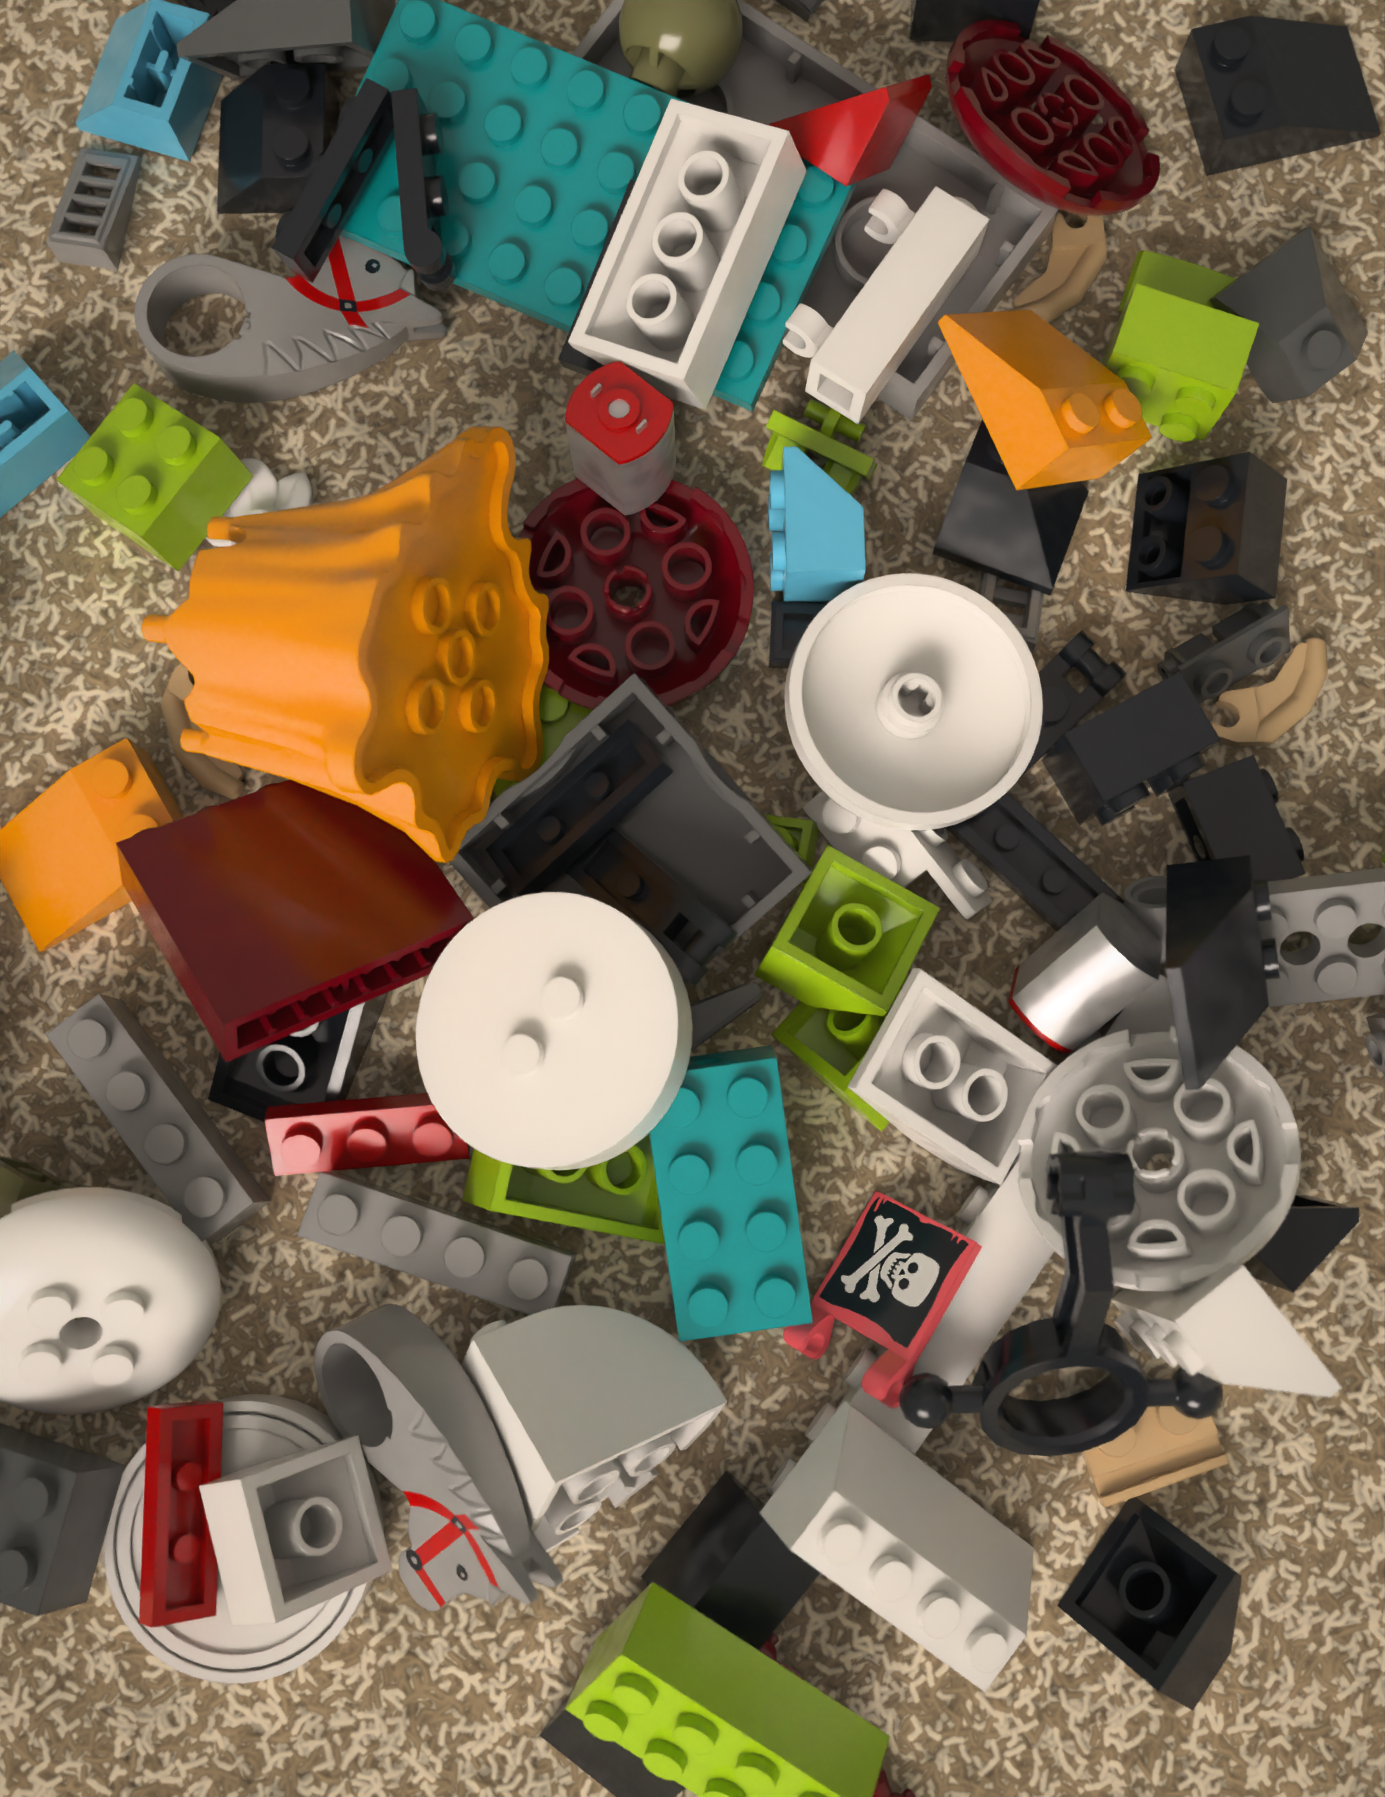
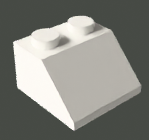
M358 1435L262 1462L199 1486L233 1626L276 1624L393 1571Z

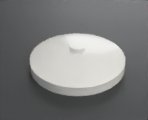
M917 573L890 574L861 582L839 594L816 615L807 627L791 658L785 683L784 699L787 727L797 755L809 775L831 799L846 810L865 820L890 828L903 830L939 829L963 822L987 809L1005 795L1026 770L1034 754L1042 726L1043 699L1039 674L1033 656L1017 628L1004 613L982 595L964 585L938 576Z

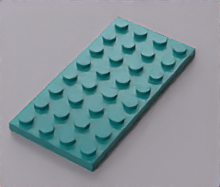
M398 0L355 96H357L364 81L368 78L389 89L390 93L391 91L417 88L428 112H437L443 132L444 152L435 154L436 175L443 176L449 201L448 216L440 217L442 243L453 259L457 269L453 284L569 333L630 179L637 180L670 100L686 101L444 1ZM394 138L340 235L411 265L405 256ZM803 157L801 159L807 172L712 394L753 412L784 345L783 339L790 331L785 327L786 321L797 306L803 303L858 183L845 186Z

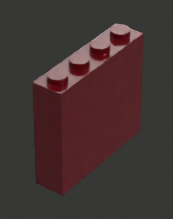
M290 779L280 783L267 784L253 793L220 805L207 806L190 816L157 828L144 829L130 838L116 842L122 884L225 1062L429 975L450 941L468 923L474 920V917L437 863L405 832L357 805Z

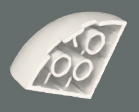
M562 1306L534 1313L509 1324L505 1320L494 1321L473 1335L461 1364L478 1392L504 1448L505 1455L518 1485L527 1523L546 1552L551 1551L580 1533L578 1526L591 1518L600 1509L603 1500L609 1497L616 1508L659 1475L655 1466L664 1461L674 1451L676 1447L675 1442L680 1451L686 1450L707 1429L727 1403L726 1398L703 1364L679 1340L645 1319L617 1309L601 1306Z

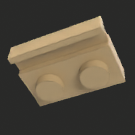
M1174 1373L1169 1374V1375H1166V1376H1163V1377L1158 1378V1379L1171 1378V1376H1172ZM1174 1406L1147 1407L1137 1424L1119 1437L1082 1452L1099 1502L1104 1508L1230 1464L1217 1436L1219 1433L1213 1417L1210 1416L1203 1419L1189 1418L1178 1412Z

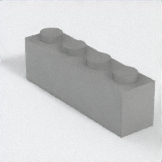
M98 994L46 1034L173 1209L182 1215L184 1224L201 1241L206 1240L208 1243L221 1241L271 1202V1199L123 1000Z
M336 1171L319 1173L297 1235L528 1315L560 1307L577 1256L576 1252Z

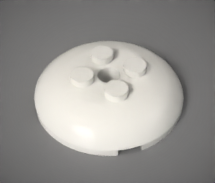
M1170 1026V1031L1145 1032L1131 1035L1129 1029L1112 1033L1091 1042L1067 1057L1050 1073L1034 1094L1024 1114L1017 1139L1020 1144L1019 1178H1017L1025 1208L1043 1238L1063 1259L1065 1257L1061 1218L1058 1214H1051L1053 1200H1047L1046 1164L1049 1155L1073 1153L1076 1151H1104L1105 1153L1121 1152V1154H1129L1135 1172L1133 1185L1136 1199L1134 1209L1131 1215H1110L1107 1229L1114 1285L1140 1291H1169L1189 1288L1213 1275L1228 1262L1242 1265L1251 1259L1266 1245L1284 1221L1294 1200L1301 1168V1146L1292 1109L1284 1092L1266 1068L1253 1056L1236 1045L1201 1089L1185 1090L1175 1026ZM1167 1153L1174 1156L1170 1169L1166 1167L1157 1171L1143 1169L1147 1159L1155 1154Z
M103 1187L68 1188L45 1192L11 1204V1213L0 1218V1401L24 1410L46 1414L75 1415L95 1413L134 1402L157 1391L175 1379L201 1352L210 1337L219 1314L221 1302L220 1275L217 1261L206 1240L201 1241L193 1231L183 1224L182 1215L171 1207L147 1196L120 1189Z

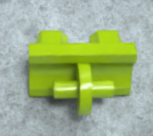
M810 399L803 416L821 424L820 432L773 410L766 425L772 436L766 448L762 463L763 467L768 470H781L783 447L796 446L805 455L807 452H810L827 460L823 471L851 496L857 490L862 478L870 481L878 464L874 463L875 459L835 440L840 433L859 442L866 429L865 424L861 422L856 424L836 410L814 399Z

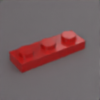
M428 1093L270 1106L264 1119L274 1176L469 1159V1144L461 1139L442 1119Z
M203 1400L147 1406L139 1623L151 1628L216 1616L218 1563L199 1486L221 1478L224 1402Z

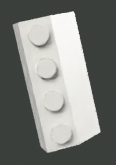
M671 99L568 343L576 350L603 365L620 361L665 397L706 410L807 172L790 132Z
M1228 1262L1213 1275L1189 1288L1169 1291H1140L1124 1288L1112 1298V1302L1122 1313L1114 1322L1137 1351L1141 1353L1143 1350H1146L1156 1360L1162 1357L1173 1368L1179 1364L1191 1376L1198 1372L1225 1384L1323 1397H1332L1342 1389L1244 1265Z
M844 1400L759 1513L792 1552L975 1686L986 1692L1027 1635L1034 1548Z

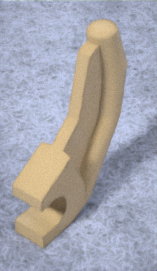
M1060 212L1057 214L1049 235V259L1046 271L1014 298L1013 308L1010 311L1032 310L1047 323H1050L1082 301L1107 259L1106 236L1101 216L1077 214L1084 225L1080 228H1072L1065 223Z
M1316 637L1308 638L1305 643H1298L1293 647L1273 681L1256 688L1249 687L1224 691L1221 695L1217 696L1214 706L1226 708L1234 716V725L1232 727H1223L1211 722L1220 738L1218 743L1230 747L1271 745L1310 713L1328 675L1326 642Z
M180 663L171 674L161 703L162 714L175 757L202 788L230 799H236L240 797L245 789V783L242 782L245 775L240 765L207 756L206 754L186 752L182 749L180 737L184 728L203 729L191 721L185 707L184 699L190 694L195 684L194 676Z

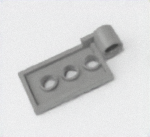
M1385 868L1268 882L1272 920L1259 921L1261 938H1275L1280 972V978L1267 980L1268 1007L1385 994ZM1151 876L1136 880L1126 887L1124 891L1125 907L1133 912L1161 943V964H1166L1167 876ZM1374 923L1382 926L1379 935L1368 943L1353 944L1348 942L1350 934L1361 925ZM1306 931L1314 934L1311 944L1303 950L1287 952L1280 949L1282 942L1292 933Z

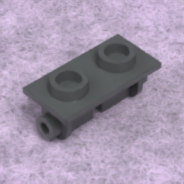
M1253 602L1248 603L1243 609L1212 626V633L1220 641L1219 643L1214 645L1203 633H1200L1181 645L1167 650L1164 653V660L1157 664L1159 674L1164 680L1180 671L1199 704L1207 699L1221 695L1231 685L1260 668H1266L1274 664L1281 656L1290 652L1289 608L1284 604L1274 610L1267 602L1259 605Z

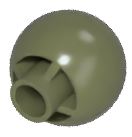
M624 0L619 19V38L625 60L633 70L629 78L674 97H693L709 91L718 85L730 72L741 48L743 22L737 0Z

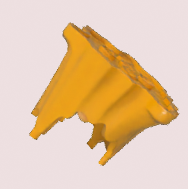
M493 426L469 427L457 435L451 443L371 494L266 513L236 517H212L207 526L209 539L230 540L237 544L199 550L190 577L189 598L171 615L149 614L142 622L144 638L149 642L167 643L177 659L194 676L195 685L190 694L184 699L191 721L203 730L184 728L180 737L182 749L186 752L206 754L223 761L284 777L357 805L405 832L434 861L443 863L453 861L467 831L474 825L481 823L487 816L496 779L521 782L540 768L544 750L539 702L549 665V646L546 638L549 599L547 595L535 591L529 577L531 541L528 538H513L508 526V502L516 468L515 449L508 431L502 427Z

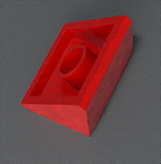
M930 74L770 123L769 126L789 131L801 157L843 185L849 186L890 169L932 88Z

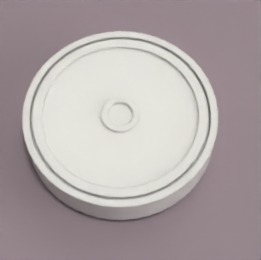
M564 892L528 894L505 901L480 914L450 941L439 956L426 981L417 1014L416 1053L419 1070L427 1093L442 1119L461 1139L476 1150L494 1159L513 1165L544 1170L580 1169L602 1163L630 1149L642 1140L666 1114L678 1094L689 1064L693 1028L691 1007L682 976L673 959L662 944L639 923L610 905L586 896Z
M244 1394L217 1400L224 1402L221 1477L262 1462L343 1439L327 1415L297 1400L267 1394ZM145 1443L137 1451L122 1474L103 1541L104 1567L109 1590L119 1614L134 1637L150 1653L175 1670L206 1681L227 1684L250 1683L282 1675L301 1666L327 1647L361 1606L371 1588L373 1580L276 1624L233 1626L218 1567L216 1616L155 1628L139 1623ZM365 1459L384 1534L381 1496L372 1469Z

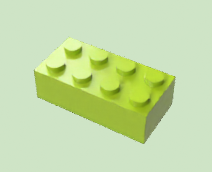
M654 1582L596 1639L565 1710L581 1719L586 1729L594 1736L605 1741L616 1742L641 1758L645 1767L654 1775L666 1780H674L699 1797H873L890 1738L882 1730Z

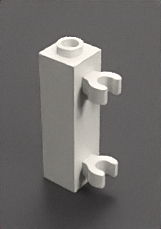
M937 186L932 190L917 213L911 211L901 197L887 189H882L870 205L868 212L873 216L866 224L864 231L881 243L894 245L834 328L829 326L817 311L801 303L786 321L785 327L790 331L783 339V344L792 352L802 357L812 358L805 392L856 424H859L979 253L990 219L979 213L968 200L961 197H953Z

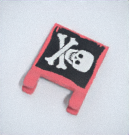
M875 1191L810 1302L813 1323L787 1326L784 1330L783 1338L788 1345L807 1357L817 1360L824 1355L829 1346L834 1321L837 1319L888 1349L867 1369L862 1378L861 1386L867 1394L886 1406L897 1408L900 1406L901 1389L913 1376L914 1367L982 1246L941 1223Z

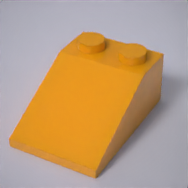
M1032 310L945 314L937 322L1016 491L1099 479L1152 438L1142 417L1141 405L1134 394L1130 392L1126 382Z
M127 737L70 769L0 829V880L37 949L41 953L132 902L122 884L116 842L130 838L144 829L157 828L184 818L150 754Z

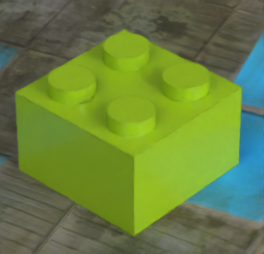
M1136 283L1109 339L1101 364L1126 382L1130 392L1134 394L1141 405L1144 421L1159 426V431L1162 435L1179 442H1190L1194 439L1204 441L1237 393L1259 323Z
M133 383L56 480L98 518L179 572L208 535L207 526L209 520L212 517H222L253 478V474L220 437Z

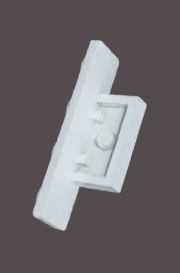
M823 790L802 807L810 819L817 823V828L834 849L898 885L906 888L928 871L965 919L971 918L992 903V899L985 891L988 886L984 876L972 862L967 859L961 860L946 842L948 833L945 827L931 830H903L875 824L846 810L831 799Z

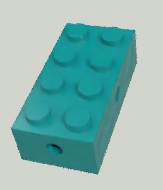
M769 1045L690 1056L685 1077L676 1098L666 1114L649 1132L679 1342L813 1323L777 1057L773 1047Z

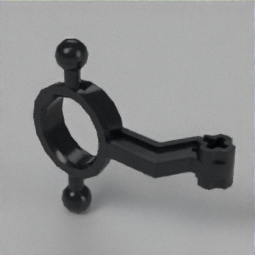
M1076 1151L1073 1153L1049 1155L1046 1164L1047 1200H1053L1051 1214H1058L1061 1218L1066 1266L1052 1318L1035 1320L1013 1329L993 1343L983 1357L971 1385L949 1386L945 1380L931 1373L913 1375L904 1384L899 1398L900 1408L909 1422L916 1427L931 1429L941 1426L949 1418L950 1414L979 1413L982 1430L996 1445L1018 1454L1051 1457L1084 1452L1113 1441L1136 1425L1147 1407L1174 1406L1178 1412L1193 1419L1210 1417L1220 1408L1223 1401V1384L1198 1372L1191 1376L1182 1367L1171 1378L1149 1379L1136 1360L1129 1356L1126 1342L1114 1327L1105 1324L1114 1294L1107 1225L1110 1215H1131L1136 1199L1133 1185L1135 1172L1129 1154H1121V1152L1105 1153L1104 1151ZM1078 1366L1100 1368L1110 1372L1107 1377L1092 1388L1065 1398L1036 1401L1017 1399L1008 1395L1011 1390L1023 1381L1050 1370Z

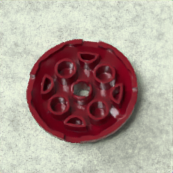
M984 20L970 24L962 30L950 48L946 63L945 77L949 101L965 136L980 156L997 173L1025 194L1048 206L1087 216H1102L1128 211L1140 204L1155 187L1160 174L1159 155L1151 152L1148 153L1143 141L1150 132V129L1130 99L1103 71L1083 55L1050 35H1047L1041 44L1018 36L1021 32L1018 23L1003 20ZM1099 114L1103 120V123H1092L1096 116Z
M577 478L556 489L543 499L522 523L524 528L518 538H528L531 541L529 562L531 584L535 591L547 595L549 599L546 623L549 665L543 683L561 697L577 705L594 710L635 673L649 684L668 707H672L704 690L718 678L737 654L748 630L753 610L754 578L751 559L746 544L730 516L713 498L698 487L692 489L678 481L671 480L666 491L653 504L637 513L625 516ZM626 586L638 587L645 593L644 598L637 604L636 608L617 604L613 600V596L619 589Z

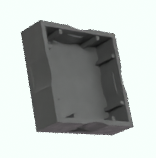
M635 673L564 736L552 756L538 770L518 784L507 788L489 805L487 816L481 823L474 825L467 831L457 855L453 861H450V864L490 909L505 901L520 897L485 849L629 719L641 730L674 772L613 827L624 834L711 911L735 929L738 935L733 941L746 932L813 872L809 864L649 684ZM569 867L540 892L572 893L595 899L566 873ZM688 921L674 940L684 948L699 928L691 921ZM719 946L704 965L706 966L724 948ZM682 977L685 985L688 981Z

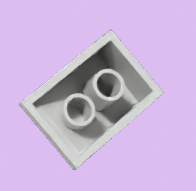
M913 968L849 1083L848 1088L909 1139L953 1168L1001 1185L1020 1150V1144L1017 1139L1026 1109L1043 1081L1057 1065L926 972Z

